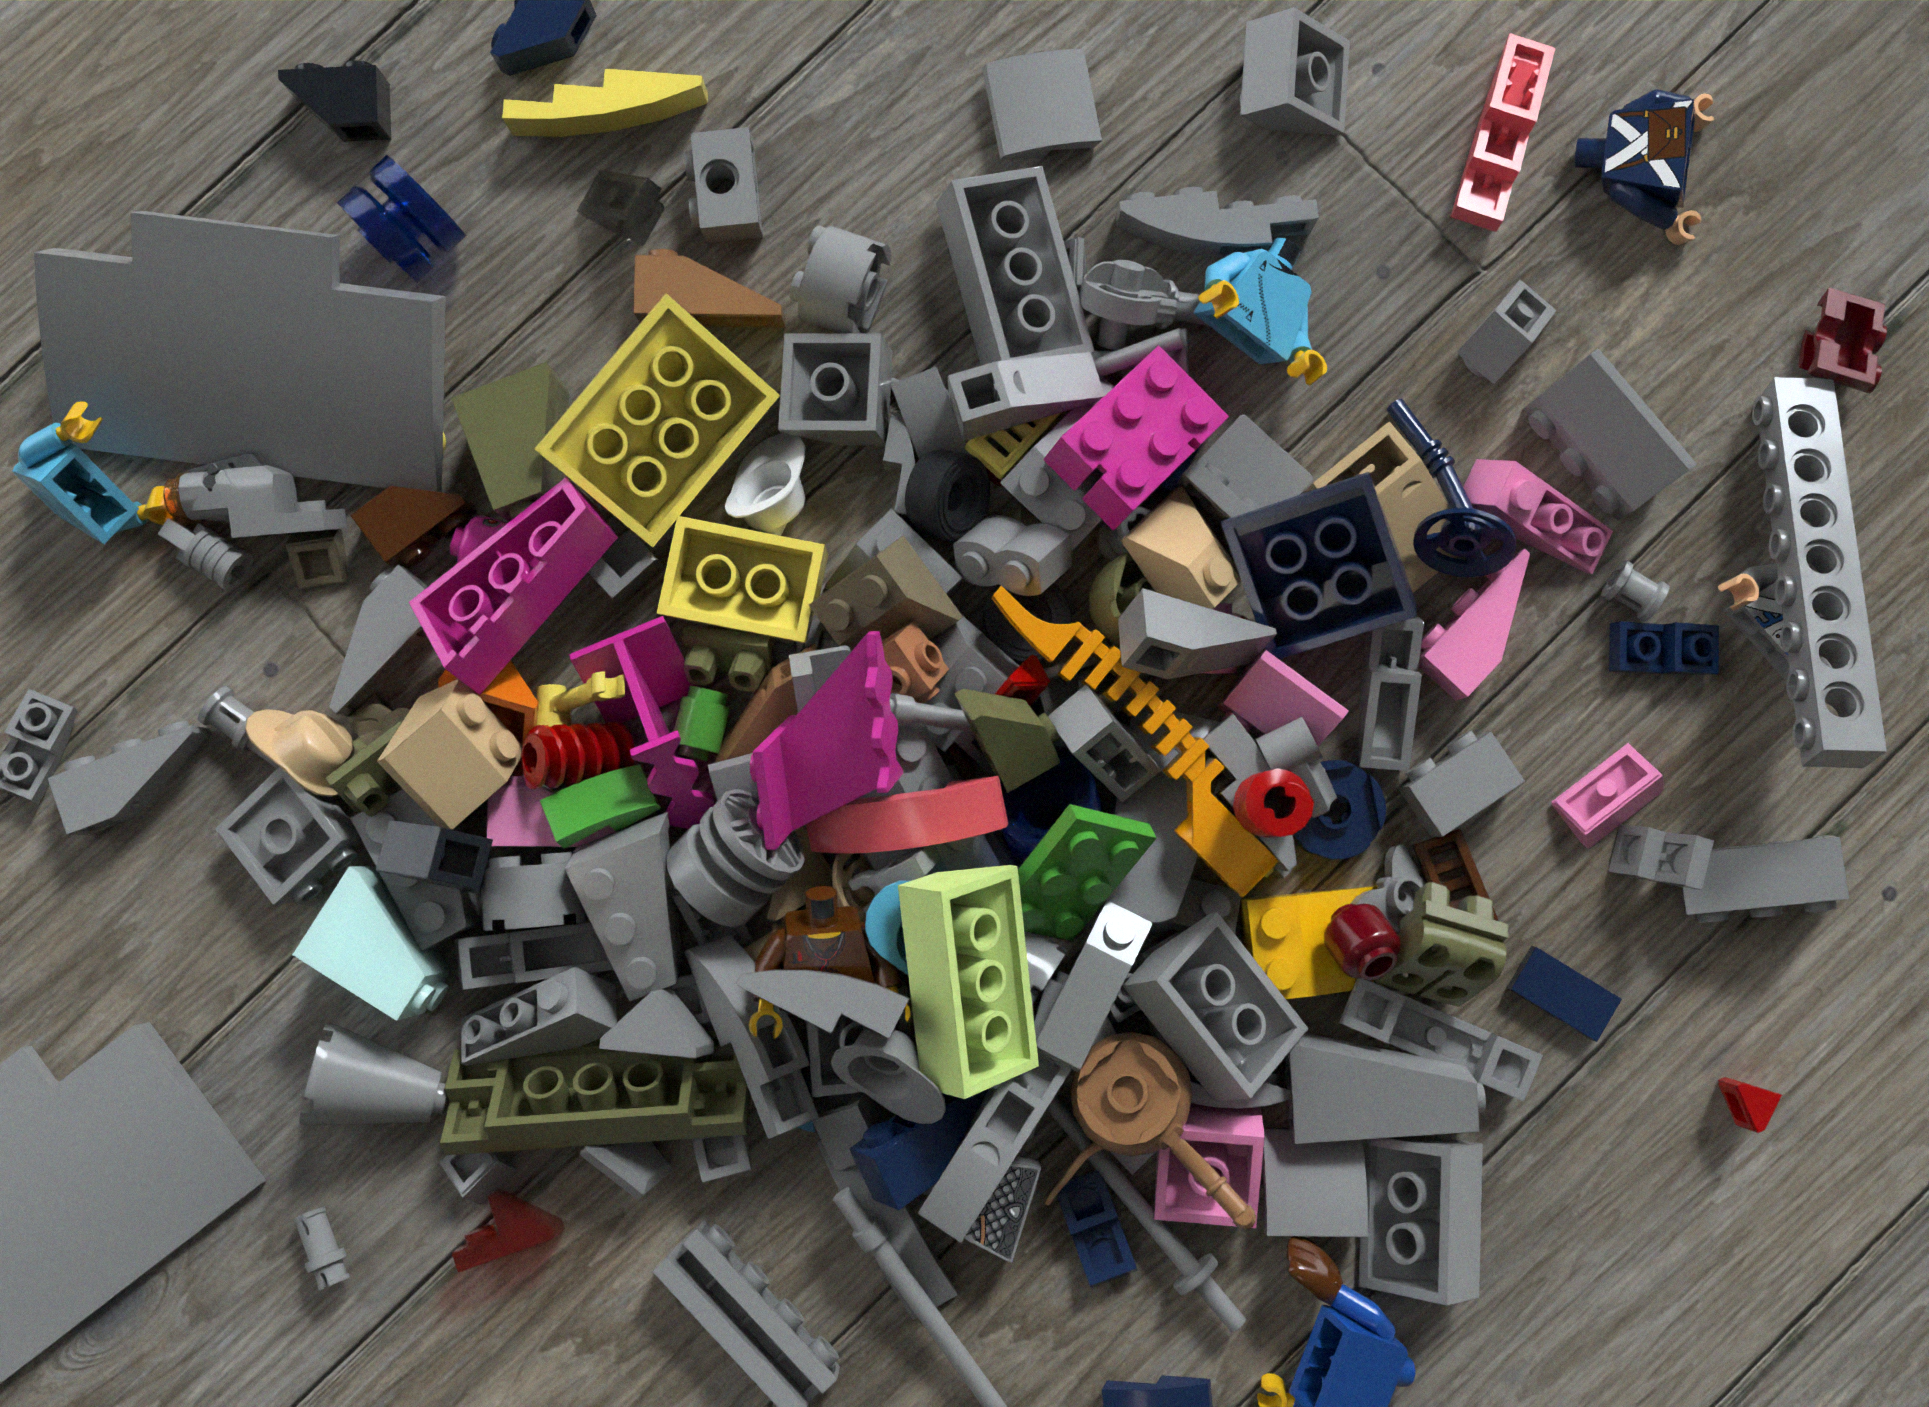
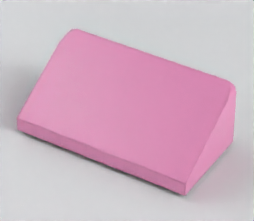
M1627 743L1554 799L1551 804L1578 840L1589 849L1661 794L1664 789L1663 775Z

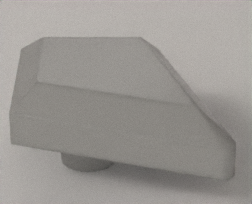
M652 1141L587 1145L580 1150V1155L637 1200L674 1170Z

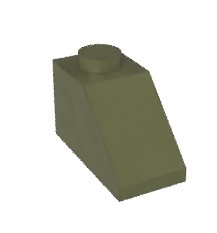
M961 689L954 693L989 767L996 776L999 775L1000 783L1007 793L1061 763L1053 746V743L1060 740L1051 720L1045 713L1037 717L1028 703L1022 699L968 689Z

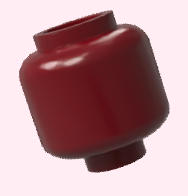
M1365 903L1357 905L1346 904L1338 908L1332 914L1331 921L1324 932L1325 946L1339 968L1348 977L1363 978L1368 981L1376 980L1390 972L1397 962V955L1401 948L1400 938L1383 912L1375 905Z

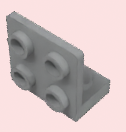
M1240 415L1208 451L1189 466L1182 474L1177 486L1182 485L1190 498L1221 525L1223 520L1300 495L1313 481V476L1246 415Z

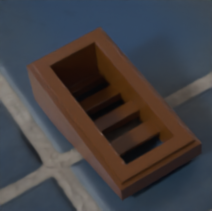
M1461 828L1451 831L1443 837H1434L1413 845L1426 883L1433 882L1447 886L1450 893L1469 888L1470 896L1477 895L1490 899ZM1455 849L1458 857L1433 865L1431 856ZM1462 868L1464 876L1440 883L1439 875ZM1464 898L1450 902L1449 907L1458 909V903ZM1493 908L1494 920L1499 921Z

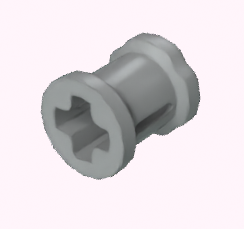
M1623 560L1605 583L1601 596L1607 600L1614 598L1636 611L1638 619L1646 622L1660 608L1669 592L1670 586L1664 581L1658 583L1635 571L1632 563Z

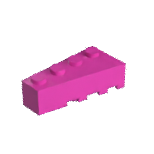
M565 477L408 603L443 667L480 695L618 537L599 508L573 482Z

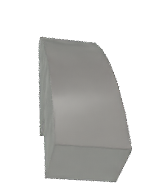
M1418 615L1417 617L1365 632L1359 705V767L1409 771L1422 678L1418 671L1424 622Z
M1232 714L1209 732L1203 740L1210 746L1205 753L1209 758H1216L1225 767L1221 772L1230 781L1215 795L1235 816L1233 808L1234 796L1241 782L1253 774L1271 769L1252 737L1236 716ZM1268 791L1264 797V807L1273 809L1276 816L1280 806L1279 800L1271 799L1270 791ZM1293 835L1272 838L1255 836L1279 861L1276 865L1281 871H1290L1297 865Z
M591 922L454 939L459 989L462 990L549 979L573 967L588 973L614 970Z
M767 970L743 973L739 975L735 985L829 1033H832L842 1014L890 1038L909 1000L908 997L875 983L842 974L814 970Z

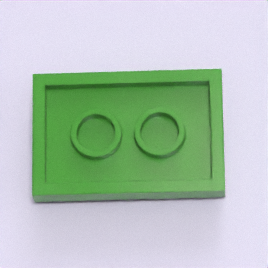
M1069 804L1018 869L1024 931L1073 941L1157 839L1150 824Z

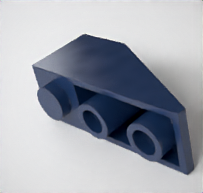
M989 1089L966 1099L942 1093L945 1098L946 1111L942 1119L932 1124H919L895 1115L890 1120L877 1123L867 1129L863 1134V1139L849 1148L873 1200L899 1211L937 1183Z

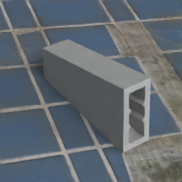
M1306 1032L1285 1056L1286 1087L1291 1090L1287 1100L1288 1124L1295 1144L1479 1132V1113L1486 1112L1484 1086L1481 1082H1476L1468 1068L1464 1065Z

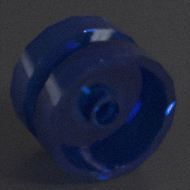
M386 155L369 171L372 184L387 200L380 204L366 189L354 186L337 204L359 226L357 231L390 264L394 261L418 283L435 265L433 257L417 239L423 235L439 251L449 253L466 234L401 166Z

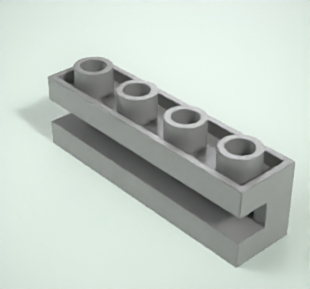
M703 1219L658 1263L652 1272L777 1407H808L810 1400L819 1392L823 1394L838 1379L840 1366L836 1362L839 1359L838 1353L825 1338L819 1335L814 1339L801 1325L804 1322V1317L794 1304L786 1298L780 1302L767 1288L770 1284L769 1279L755 1263L749 1261L745 1265L732 1251L735 1243L724 1229L717 1224L710 1227Z

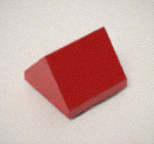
M1726 1077L1719 1079V1088L1735 1125L1756 1133L1764 1131L1782 1094Z

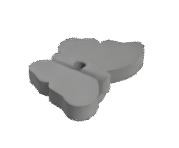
M1401 844L1389 848L1385 857V877L1379 878L1376 882V886L1379 889L1365 891L1356 896L1350 903L1355 905L1363 903L1375 905L1383 912L1397 934L1400 933V919L1413 910L1416 891L1426 884L1425 879L1419 876V869L1412 861L1406 846Z

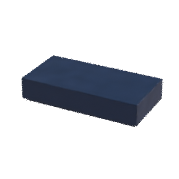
M1535 946L1530 947L1507 986L1508 990L1596 1042L1622 1000Z

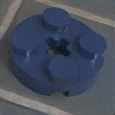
M1343 760L1320 762L1333 785L1332 788L1337 796V803H1346L1347 812L1340 814V823L1332 824L1331 818L1327 816L1311 817L1304 828L1293 834V838L1304 851L1322 858L1345 859L1364 852L1371 845L1370 843L1376 838L1378 831L1382 829L1386 817V804L1383 792L1378 782L1371 775H1367L1361 768L1356 767L1350 762Z

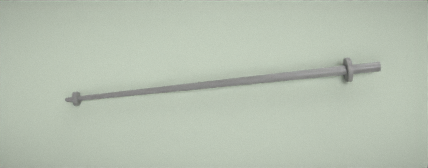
M850 856L845 862V865L848 866L851 862L855 861V859L852 856ZM860 868L854 870V876L860 873ZM1055 1095L1047 1110L1081 1151L1094 1141L1085 1135L1076 1118ZM1103 1150L1087 1158L1182 1273L1173 1285L1175 1290L1180 1295H1185L1195 1289L1230 1332L1238 1330L1245 1323L1246 1318L1210 1276L1218 1265L1215 1257L1209 1253L1196 1260L1163 1220H1154V1209Z

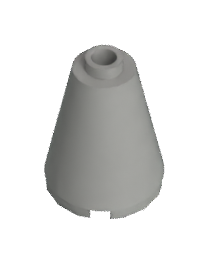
M331 1023L325 1024L323 1029L325 1036L332 1038L330 1042L319 1041L304 1098L308 1099L307 1105L313 1106L312 1112L301 1111L299 1124L311 1126L423 1123L430 1121L432 1112L442 1114L447 1096L444 1090L445 1083L440 1082L442 1072L344 1027Z

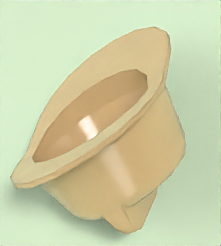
M265 709L256 711L247 718L245 730L249 740L264 755L281 767L296 783L316 795L327 797L339 795L325 777L351 759L354 754V746L351 743L353 742L352 737L339 721L326 714L312 710L299 711L292 715L280 710Z

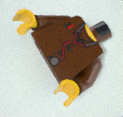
M816 886L806 891V910L786 913L783 929L772 932L755 961V972L767 970H814L861 979L878 984L896 993L902 987L899 969L880 956L869 944L865 931V922L860 920L858 908L854 906L838 907L837 891L829 886ZM754 994L753 1000L759 1004L758 1011L751 1016L749 1021L750 1032L754 1037H757L756 1024L758 1019L763 1015H769L775 1024L773 1038H777L783 1027L781 1017L774 1011V1004ZM907 1003L904 1008L906 1022L909 1021L911 1016V1009Z

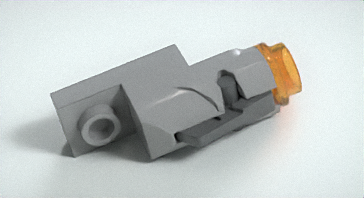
M243 454L192 468L189 472L179 473L175 478L167 480L164 486V503L171 516L175 518L181 517L187 522L200 519L229 522L232 538L347 528L345 509L326 510L325 500L297 502L293 475L272 466H262L253 454Z

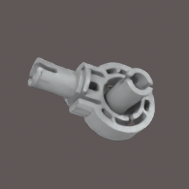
M1120 259L1114 262L1096 264L1084 275L1079 298L1081 306L1085 310L1102 317L1098 334L1095 337L1096 343L1102 347L1112 350L1125 348L1130 324L1151 325L1155 323L1159 329H1165L1173 321H1180L1210 327L1193 314L1200 303L1198 299L1200 294L1179 292L1174 281L1163 280L1161 275L1154 269L1144 267L1133 261Z

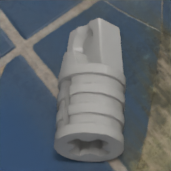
M168 518L158 532L159 536L181 549L176 556L178 561L190 569L207 576L211 581L218 583V586L225 591L236 589L251 571L253 565L252 554L241 550L202 523H198L192 531L183 524Z

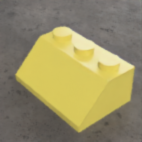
M677 516L657 614L806 643L815 615L809 604L820 597L828 559L825 544Z

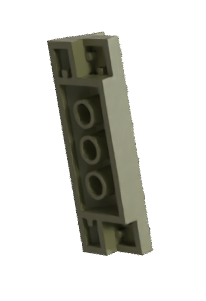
M715 1030L706 1031L715 1042L714 1053L698 1058L599 1049L600 1039H597L578 1048L466 1066L461 1064V1049H455L444 1088L450 1104L440 1145L445 1155L746 1135L749 1106H754V1101L732 1044L729 1043L721 1046Z

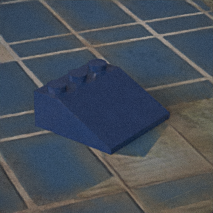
M1370 472L1221 521L1256 623L1276 628V636L1267 644L1265 649L1278 659L1417 617L1415 598Z

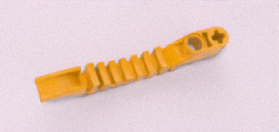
M1001 585L992 596V600L1016 631L1049 663L1056 658L1071 638L1080 644L1057 673L1058 676L1066 682L1070 681L1092 655L1098 662L1081 683L1084 686L1087 684L1091 689H1095L1110 671L1116 678L1102 694L1112 702L1114 700L1117 701L1128 689L1133 696L1121 709L1129 717L1132 715L1136 717L1144 707L1149 711V714L1137 727L1146 735L1148 733L1152 735L1160 726L1164 728L1165 732L1151 748L1159 756L1161 754L1166 756L1175 748L1178 754L1162 771L1170 779L1174 778L1177 780L1182 776L1186 780L1187 817L1177 826L1174 832L1218 877L1243 899L1279 861L1253 834L1245 830L1236 817L1211 794V781L1225 767L1216 758H1208L1205 762V751L1210 746L1201 737H1193L1189 733L1193 726L1184 718L1177 719L1172 712L1176 707L1168 699L1160 700L1157 697L1156 693L1160 690L1151 681L1143 682L1138 677L1141 672L1122 667L1121 651L1115 646L1108 648L1103 644L1102 641L1105 636L1097 629L1090 632L1079 621L1071 624H1053L1042 621L1030 614Z

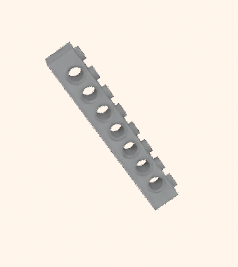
M1774 377L1763 393L1755 399L1752 419L1754 424L1759 426L1761 443L1758 449V465L1761 469H1764L1766 479L1763 506L1765 512L1770 514L1772 533L1769 539V553L1772 559H1776L1778 578L1775 584V600L1778 605L1782 606L1784 621L1780 641L1783 651L1788 653L1790 672L1787 677L1786 689L1789 699L1794 700L1796 721L1794 722L1792 732L1793 743L1797 749H1800L1802 767L1865 768L1887 752L1834 380ZM1803 519H1805L1806 521H1808V522L1811 524V526L1808 525V524H1806V523L1803 521ZM1808 564L1814 566L1818 572L1812 570ZM1814 610L1820 612L1825 620L1817 616ZM1819 656L1828 660L1832 668L1825 665ZM1826 704L1831 705L1837 711L1838 716L1833 715L1827 709Z

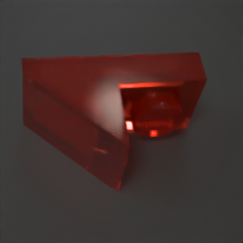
M497 1189L488 1196V1200L498 1231L496 1232L494 1224H490L465 1234L466 1243L452 1252V1256L459 1273L557 1237L565 1227L561 1218L504 1190Z

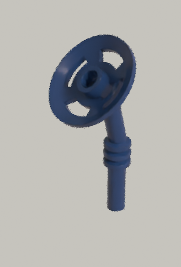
M1403 399L1394 401L1387 408L1388 414L1417 451L1416 454L1421 458L1432 478L1437 479L1451 509L1433 513L1419 523L1413 538V546L1417 556L1432 569L1457 577H1480L1503 569L1511 562L1516 552V537L1513 530L1499 517L1473 508L1453 467L1455 463L1452 456L1447 457L1449 452L1446 448H1441L1442 442L1439 439L1433 440ZM1442 519L1447 520L1441 526L1440 532L1427 535L1429 529L1436 522ZM1491 538L1503 541L1502 546L1495 553L1485 557L1482 550L1489 545ZM1440 547L1443 551L1451 555L1466 557V560L1446 556L1437 551L1436 549Z

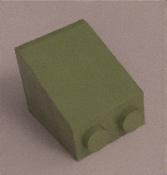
M547 362L451 398L491 506L496 513L509 522L564 479V474L534 449L569 408L570 394L567 386Z

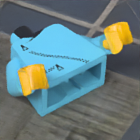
M1276 238L1269 251L1258 249L1245 253L1234 252L1208 266L1205 271V291L1198 296L1200 303L1193 314L1258 364L1282 362L1289 359L1291 364L1287 367L1288 375L1297 378L1303 373L1308 386L1312 385L1327 372V364L1324 358L1318 352L1312 350L1308 338L1307 304L1311 295V288L1306 281L1292 271L1301 252L1295 243L1285 238Z
M76 402L61 424L53 423L27 437L20 445L18 451L19 463L12 470L14 475L56 515L102 544H105L117 532L145 525L147 519L156 524L164 525L168 518L174 520L181 502L180 500L168 501L171 494L170 488L165 486L154 487L145 505H141L139 502H132L77 445L71 443L72 441L87 443L102 423L103 419L101 417L95 421H90L81 416L88 406L86 402Z

